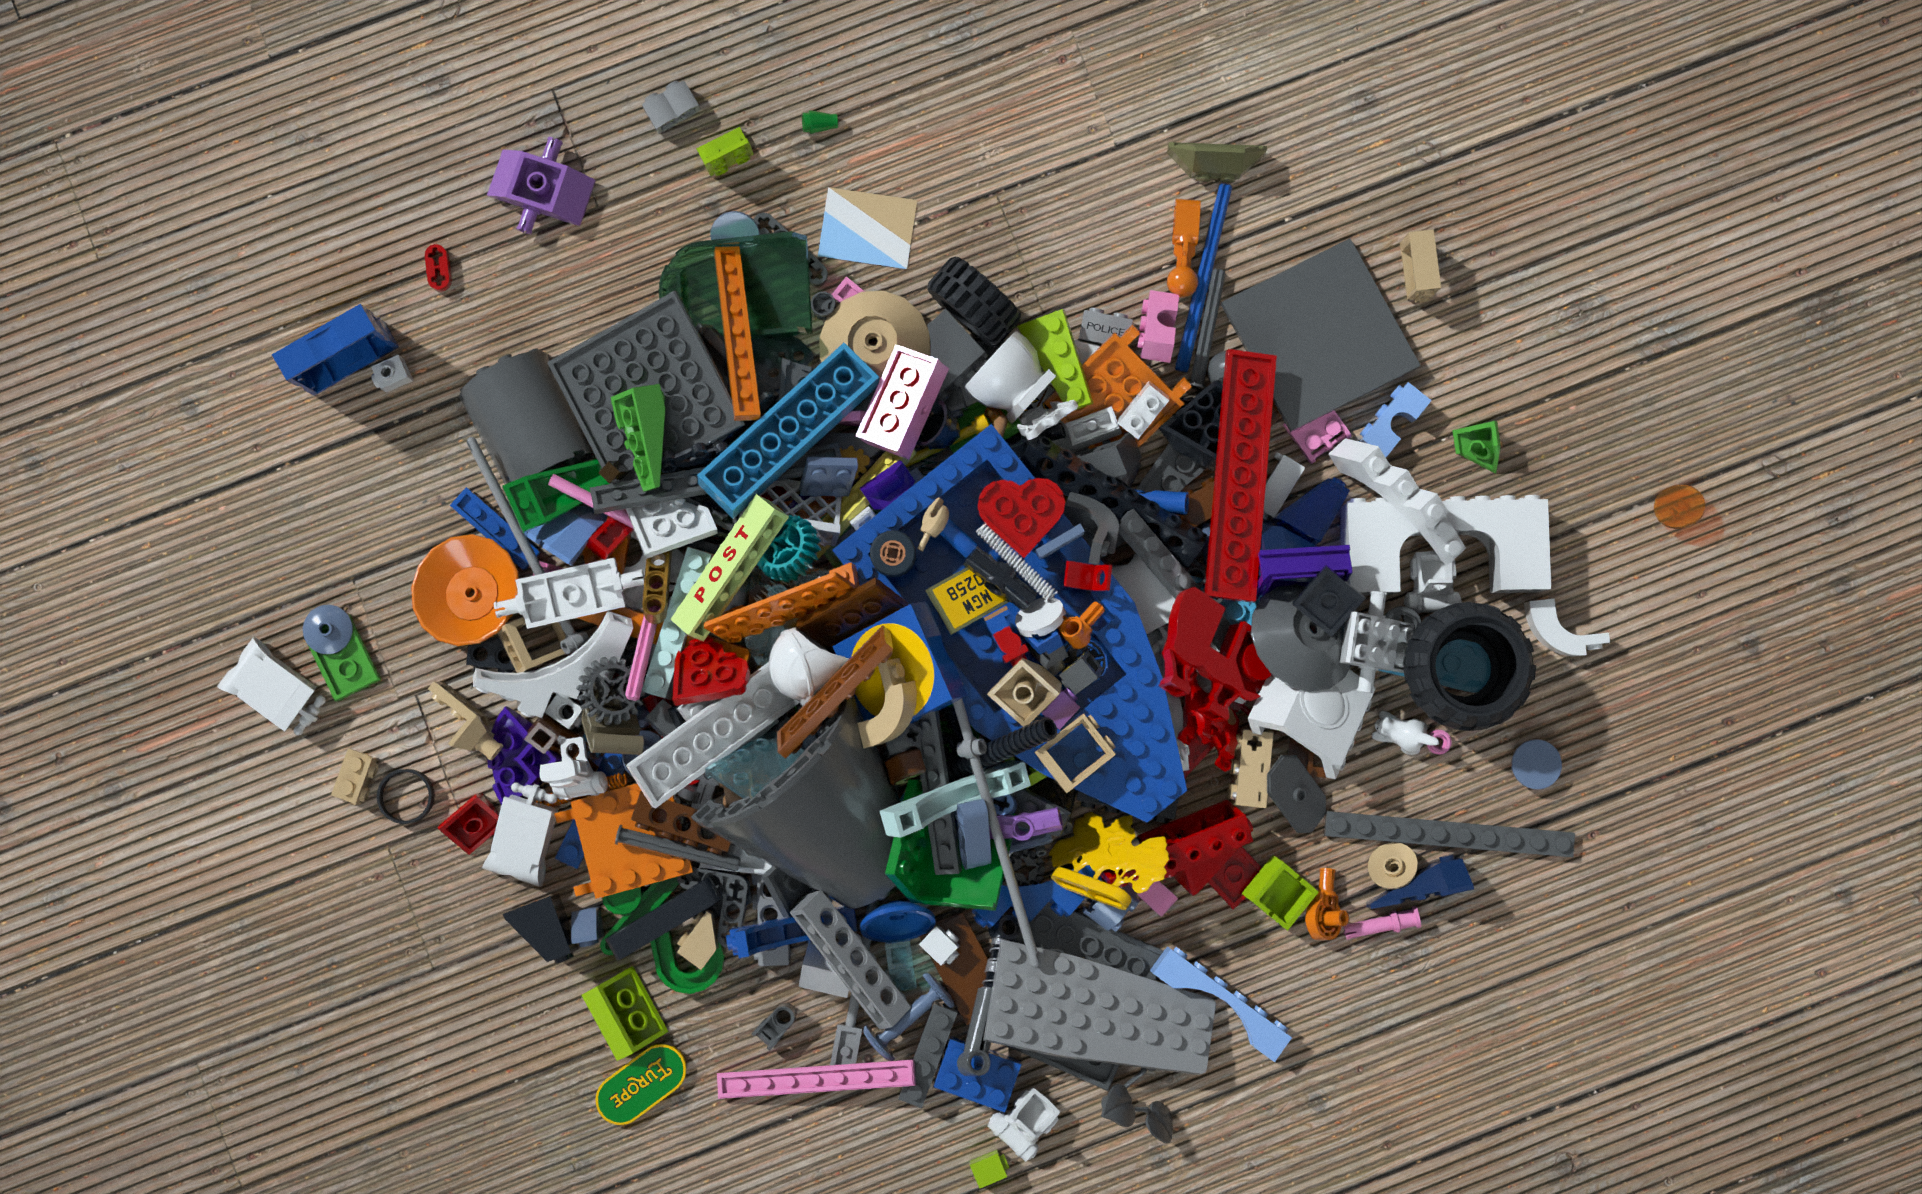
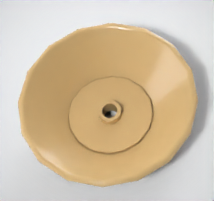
M886 291L860 292L841 301L833 313L827 316L819 337L821 363L840 345L845 343L879 376V381L895 345L928 356L931 354L930 335L921 312L904 297ZM870 339H877V344L875 346L869 345Z

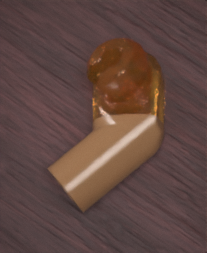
M987 407L984 412L985 417L989 418V421L1003 438L1008 424L1007 417L1001 409Z

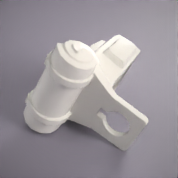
M1435 551L1416 552L1410 561V577L1414 580L1413 592H1407L1405 595V607L1413 609L1416 613L1436 612L1443 607L1462 603L1459 593L1453 591V579L1456 578L1455 559L1448 565L1441 561Z
M584 737L561 740L562 761L540 765L541 781L550 784L554 795L559 800H571L573 797L586 795L597 796L599 793L606 792L608 788L606 775L602 771L595 772L591 768L587 759ZM571 744H576L579 747V754L576 760H573L568 755V748Z
M1035 1088L1024 1090L1014 1101V1108L1006 1115L1001 1111L995 1113L990 1118L988 1128L993 1131V1134L1002 1139L1025 1162L1035 1157L1039 1148L1036 1144L1038 1138L1043 1133L1047 1134L1051 1131L1059 1120L1058 1115L1060 1114V1111Z

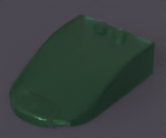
M791 231L693 242L679 249L670 263L665 265L659 283V299L673 291H678L695 326L698 323L713 325L724 337L714 250L715 247L739 246L751 339L813 334L807 236Z

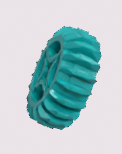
M788 515L789 518L757 564L766 576L771 577L775 581L787 583L791 579L798 581L799 574L806 576V569H813L811 564L813 560H819L815 554L821 551L817 545L821 540L817 536L816 528L808 520H804L796 515L794 517Z

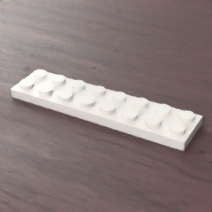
M769 662L750 675L744 694L715 700L626 765L653 808L660 806L800 703L783 695L777 689L771 678Z

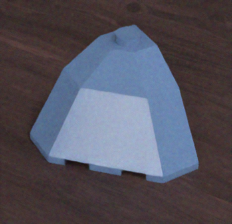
M578 505L551 522L524 533L526 537L543 546L542 548L573 566L587 545L589 538L607 521L608 515L604 513L595 514L594 508Z

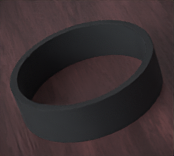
M400 769L389 773L381 781L377 790V803L380 811L387 819L399 824L420 821L430 812L434 804L435 793L431 781L423 773L413 769ZM402 772H410L419 776L425 782L429 794L428 803L423 813L409 821L393 817L387 811L383 801V792L387 782L393 776Z

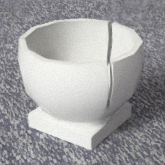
M1015 331L964 388L972 398L984 406L1007 410L1006 417L1013 423L1056 375L1049 369L1045 373L1041 371L1037 351L1026 337Z

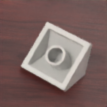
M809 940L802 965L799 987L847 998L849 989L813 942Z

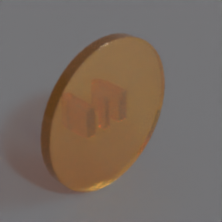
M1688 485L1670 486L1661 491L1654 502L1656 518L1661 524L1672 529H1684L1695 525L1705 512L1703 495L1697 489Z

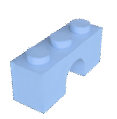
M1409 382L1403 387L1401 385L1397 386L1390 395L1393 398L1388 406L1383 404L1375 414L1378 419L1373 425L1368 423L1360 433L1362 439L1359 442L1379 446L1385 457L1389 455L1401 440L1391 429L1392 418L1394 416H1403L1412 423L1432 401Z

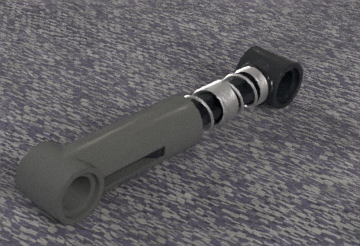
M1014 915L1001 916L991 928L988 927L993 948L989 950L991 956L987 960L984 971L986 974V978L982 982L984 987L977 990L964 1051L957 1060L958 1070L964 1076H981L986 1074L990 1068L989 1051L991 1042L983 1041L1000 941L1013 942L1021 932L1018 919ZM1003 923H1005L1007 927L1006 934L1003 932L1002 929ZM973 1057L976 1060L975 1069H973L971 1065V1060Z

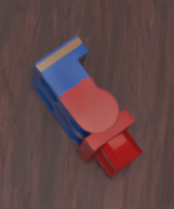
M1004 605L985 615L982 619L998 649L1005 654L1002 656L1004 663L1010 661L1012 667H1014L1022 658L1027 660L1024 653L1029 650L1025 644L1021 646L1020 637L1012 632L1005 617L1011 613L1007 606Z

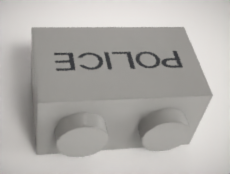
M1090 308L1089 311L1084 310L1078 340L1101 346L1114 332L1121 337L1132 325L1133 320L1128 319V315L1122 313L1104 314V310L1098 308Z

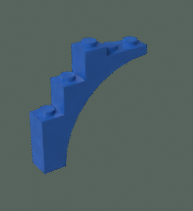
M1086 865L1078 873L1093 877L1095 871L1092 870L1090 865ZM1099 876L1097 880L1101 881L1103 878ZM1053 880L1042 884L1018 886L1029 922L1034 919L1048 902L1052 904L1050 908L1058 916L1062 917L1064 915L1067 918L1086 898L1062 888ZM1001 886L996 911L972 910V913L975 914L973 919L983 928L986 925L991 928L1009 907L1013 909L1012 914L1017 918L1008 886Z
M844 906L837 907V911L844 915L847 924L853 932L857 931L858 925L855 909ZM821 915V921L824 924V919ZM793 917L732 928L729 930L730 935H726L728 950H733V956L738 955L739 958L749 957L772 948L810 940Z

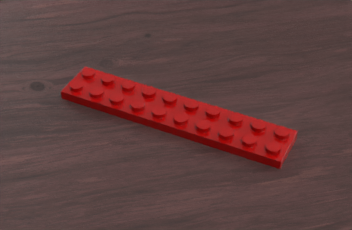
M1234 349L1226 350L1205 594L1211 598L1256 602L1259 571L1258 553L1261 547L1277 355Z

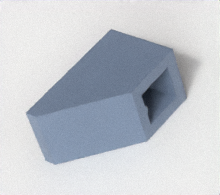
M600 906L571 912L572 944L579 943L580 947H586L599 943L598 939L605 936Z

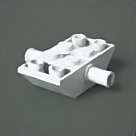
M1371 591L1368 613L1351 612L1350 617L1345 621L1340 663L1359 666L1358 668L1361 670L1357 691L1373 693L1375 672L1378 669L1404 673L1403 667H1405L1406 662L1405 650L1409 639L1414 635V624L1388 619L1383 615L1387 593Z

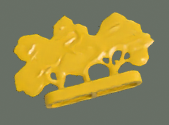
M1089 812L1075 820L1074 836L1057 841L1049 852V856H1052L1053 866L1058 867L1051 875V878L1066 890L1118 909L1126 910L1132 898L1125 890L1119 888L1121 884L1131 882L1132 889L1136 893H1143L1154 882L1164 880V876L1167 873L1164 866L1169 860L1166 850V839L1163 836L1149 838L1141 844L1133 846L1131 842L1136 834L1135 830L1131 828L1133 823L1132 815L1118 818L1110 827L1104 828L1102 817ZM1079 856H1082V859H1081L1080 863H1078V862H1077L1078 857H1079ZM1071 863L1073 864L1074 870L1072 871L1059 866ZM1086 865H1090L1095 874L1093 877L1078 873V871ZM1106 869L1113 870L1116 873V880L1113 884L1097 879ZM1120 869L1123 870L1121 875L1118 874ZM1132 869L1136 870V873L1131 877L1125 876L1122 879L1126 872ZM1139 876L1138 880H1132L1134 877Z

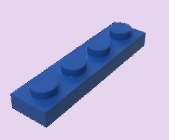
M466 487L450 506L486 538L493 539L509 552L513 562L525 571L530 565L509 524ZM530 543L536 557H538L541 552Z

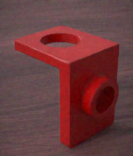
M1067 561L1064 586L1090 591H1109L1112 565H1092ZM1104 571V573H1105V580H1104L1103 584L1101 585V584H1100V575H1101V573Z

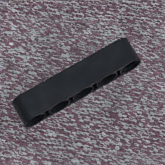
M708 877L608 936L605 941L617 961L714 905L722 899V896L712 879Z

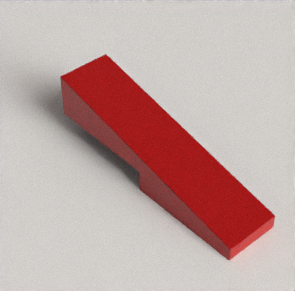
M610 517L589 538L586 546L602 560L608 559L634 529Z

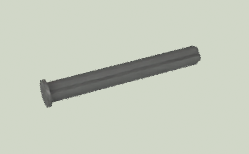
M1214 269L1211 275L1190 381L1191 389L1204 390L1206 388L1204 380L1226 274L1221 269Z
M619 825L615 839L616 845L623 843L731 871H738L741 858L726 853L719 855L707 851L705 848L622 828L623 825Z

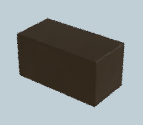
M608 461L598 473L608 483H618L626 476L629 470L619 461Z

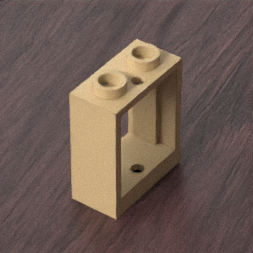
M1434 229L1409 232L1400 242L1407 300L1415 299V303L1430 301V298L1435 296L1441 289Z
M524 617L505 624L498 633L517 673L535 670L570 655L565 654L561 648L532 660L517 630L526 625ZM551 623L561 642L565 639L566 635L560 623Z
M1084 714L1080 715L1061 730L1054 739L1049 740L1034 752L1065 793H1068L1116 755L1113 752L1116 746L1107 735L1102 738L1096 730L1100 726L1091 715L1088 717ZM1082 724L1105 754L1070 781L1047 750Z

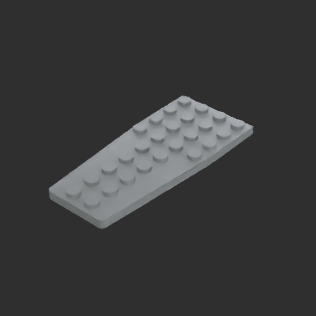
M1006 940L1000 941L983 1041L1063 1058L1201 1075L1206 1072L1216 1007L1214 999L1180 988L1173 989L1167 984L1084 958L1038 947L1036 948L1041 964L1034 968L1030 963L1024 944Z

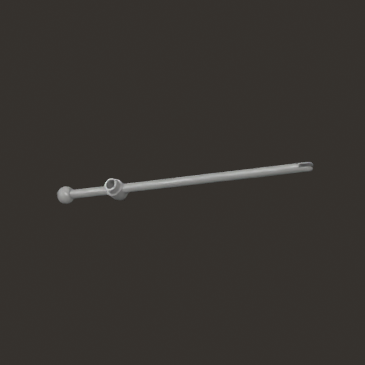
M469 437L466 441L534 575L545 573L525 533L522 532L514 512L477 440L474 437ZM569 620L559 622L566 635L565 639L560 642L565 654L574 653L589 640L585 631L575 632Z
M960 699L953 703L964 739L963 742L957 744V753L960 757L970 759L981 799H984L987 806L989 826L1032 967L1037 968L1041 964L979 757L981 754L986 753V742L983 739L973 737L963 700Z

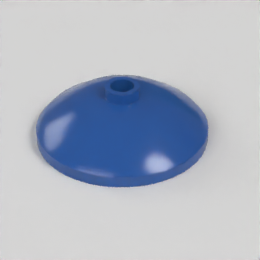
M895 900L867 914L860 924V930L865 938L873 941L900 942L928 933L934 928L936 921L933 912L926 907L911 902Z

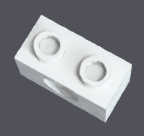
M1148 381L1118 418V424L1135 438L1139 439L1169 402L1168 395Z

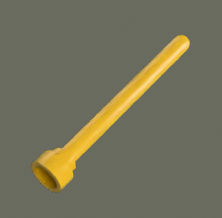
M984 413L975 417V420L971 422L972 425L960 430V438L952 445L976 433L978 435L990 424ZM928 447L917 451L905 467L907 468L943 449L930 450Z

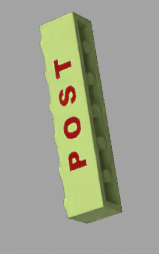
M756 494L739 520L734 524L711 561L706 565L696 583L691 587L681 605L678 606L671 620L687 635L704 642L710 631L704 628L703 623L723 614L789 516L771 501Z

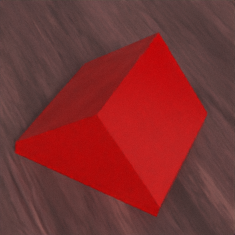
M475 794L441 823L438 829L470 855L495 834L500 813L484 794Z

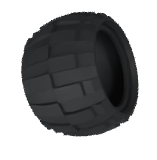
M1455 603L1438 609V611L1426 617L1416 627L1414 635L1408 641L1405 650L1406 662L1405 667H1403L1404 678L1411 691L1410 696L1417 707H1420L1427 713L1430 719L1438 724L1464 731L1488 729L1502 724L1513 717L1515 711L1520 706H1523L1531 693L1529 689L1536 675V665L1533 664L1532 652L1535 651L1530 638H1526L1522 632V626L1512 616L1501 612L1498 607L1486 603ZM1458 639H1467L1479 644L1488 654L1491 663V674L1488 682L1480 691L1469 696H1458L1445 690L1441 686L1436 673V657L1439 651L1449 642Z

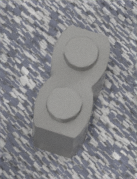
M685 81L671 82L666 86V90L663 93L650 94L642 104L644 111L658 134L700 111L699 104Z

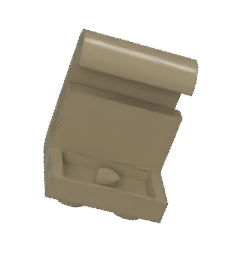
M614 685L608 687L610 689L608 696L613 695L612 690ZM593 686L595 699H597L599 692L598 689L595 686ZM623 686L624 693H626L627 686ZM611 701L603 705V708L610 711H618L622 708L619 704H614ZM589 708L583 710L582 725L590 752L642 754L644 746L643 736H635L640 733L636 714H630L631 719L628 721L622 719L621 724L616 725L612 721L611 725H605L604 719L600 723L595 721L596 714L590 718L587 716Z

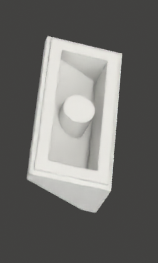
M1112 406L1065 424L1075 451L1122 434Z

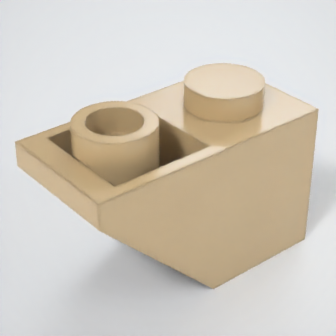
M710 909L705 914L700 912L692 922L695 925L693 931L690 934L685 932L677 943L680 946L677 953L700 970L704 968L718 948L714 914Z

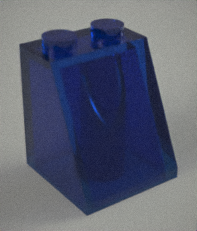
M1335 477L1332 480L1328 478L1277 514L1271 522L1317 545L1322 541L1350 490L1345 488L1346 483Z

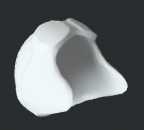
M794 627L781 632L774 643L769 658V670L772 681L783 695L799 701L804 706L849 658L830 653L804 632Z

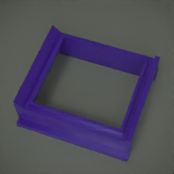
M1350 545L1260 550L1258 557L1261 576H1258L1256 599L1260 601L1261 597L1279 586L1298 584L1306 587L1309 584L1307 582L1279 579L1315 577L1325 565L1347 582L1353 573L1349 552L1351 550Z

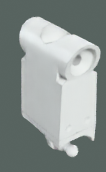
M1134 554L1129 564L1113 565L1111 574L1135 602L1150 645L1157 642L1156 645L1151 646L1155 655L1157 652L1163 651L1167 641L1169 617L1175 598L1141 558Z
M253 637L240 655L238 664L226 673L217 688L237 695L238 698L284 732L297 714H301L302 716L299 718L300 723L293 730L294 734L298 736L303 733L305 727L317 721V715L320 712L319 708L326 701L324 696L319 695L316 697V701L306 709L304 705L313 694L316 686L274 657L266 645L256 637Z
M513 783L511 786L512 791L522 793L528 799L512 794L509 798L504 796L491 852L485 860L482 869L500 875H511L522 882L541 887L546 873L545 857L556 822L554 814L558 813L559 809L537 803L536 801L541 802L545 800L553 804L557 801V797L554 794L546 793L544 789H540V786L536 784L533 786H523L519 783Z

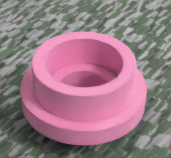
M1434 730L1429 734L1435 738L1439 737L1442 739L1440 747L1427 745L1430 752L1441 755L1450 749L1452 741L1447 732Z

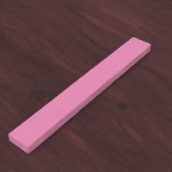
M913 1059L717 1073L718 1099L915 1086V1063Z

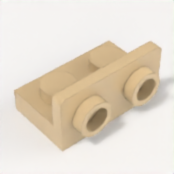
M348 748L331 796L351 802L353 805H361L362 802H365L370 793V788H368L371 778L376 776L379 765L376 764L378 758Z

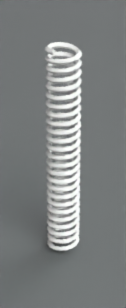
M984 524L976 530L978 536L981 535V538H984V541H987V544H990V547H993L992 549L998 555H1002L1001 558H1004L1007 564H1010L1014 570L1016 569V572H1019V575H1022V578H1025L1028 584L1031 583V587L1034 586V589L1040 592L1039 595L1043 594L1042 598H1045V601H1048L1058 593V591L1054 592L1055 588H1052L1051 585L1048 586L1049 583L1045 584L1046 580L1042 581L1043 577H1040L1037 571L1033 572L1034 568L1030 570L1031 566H1028L1025 560L1021 561L1022 557L1018 559L1019 554L1016 555V552L1010 549L1011 546L1006 548L1008 544H1004L1005 541L1001 537L998 538V535L994 537L996 533H992L993 530L989 526L986 527L987 525Z

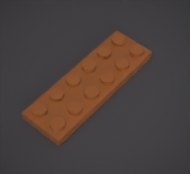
M882 625L777 732L778 753L786 759L791 753H797L802 747L803 741L809 735L813 736L821 727L820 723L826 717L831 718L837 712L838 705L844 699H850L856 692V687L862 681L866 682L875 672L874 669L879 663H885L893 653L891 633L885 626Z

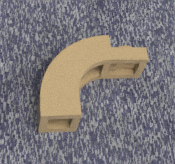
M900 658L887 660L885 663L880 662L878 665L885 690V703L881 712L875 718L857 723L863 748L883 744L897 738L905 731L912 720L917 701L915 681H905V670L900 662Z

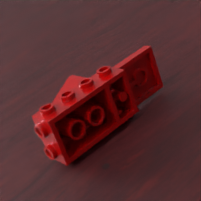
M1224 800L1139 834L1137 838L1139 844L1149 838L1165 837L1169 860L1164 866L1167 871L1164 878L1174 876L1175 880L1194 896L1199 893L1239 847L1253 842L1251 835L1253 826L1242 811L1230 801ZM1106 869L1100 874L1109 884H1113L1116 880V873L1113 870ZM1122 869L1119 870V875L1123 873ZM1132 869L1126 872L1122 879L1125 876L1131 877L1136 873V870ZM1128 883L1121 884L1119 888L1126 886Z

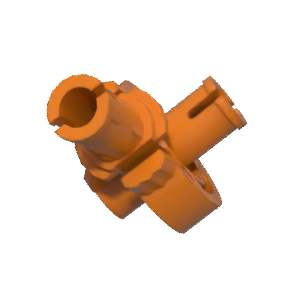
M1320 868L1319 892L1306 909V926L1310 936L1315 940L1335 939L1339 935L1341 927L1346 926L1349 922L1348 913L1340 909L1338 905L1339 896L1334 891L1335 869Z

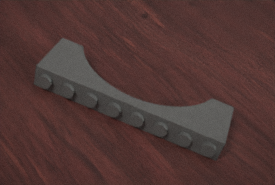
M946 309L927 325L930 335L931 357L940 360L949 368L936 399L943 402L950 396L949 391L955 386L959 388L967 381V375L973 369L977 371L986 363L985 358L988 356ZM829 431L813 446L838 443L839 448L842 450L848 449L849 446H853L856 452L858 449H862L864 451L863 455H867L870 458L869 465L864 466L867 469L866 472L873 466L876 459L886 452L866 444L856 436L857 433H838ZM859 478L854 479L852 486L858 482Z

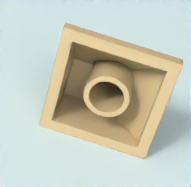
M1022 658L987 695L1024 727L1029 725L1060 694L1062 683L1043 666Z

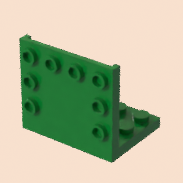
M908 780L903 801L923 794L922 785L918 780ZM928 825L901 838L894 837L885 871L886 876L911 903L996 911L1004 877L994 839H990L991 864L966 870L962 864V871L959 874L935 875ZM1012 838L1004 839L1008 854Z

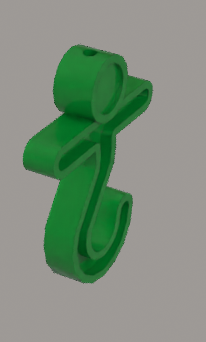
M677 877L653 883L645 892L643 886L602 897L603 904L609 911L614 914L624 915L602 939L600 948L604 954L614 955L605 939L664 904V901L679 885ZM671 930L651 941L657 975L667 987L676 992L692 994L704 991L717 980L724 968L725 951L719 942L717 950L704 968L691 972L683 970L677 964Z

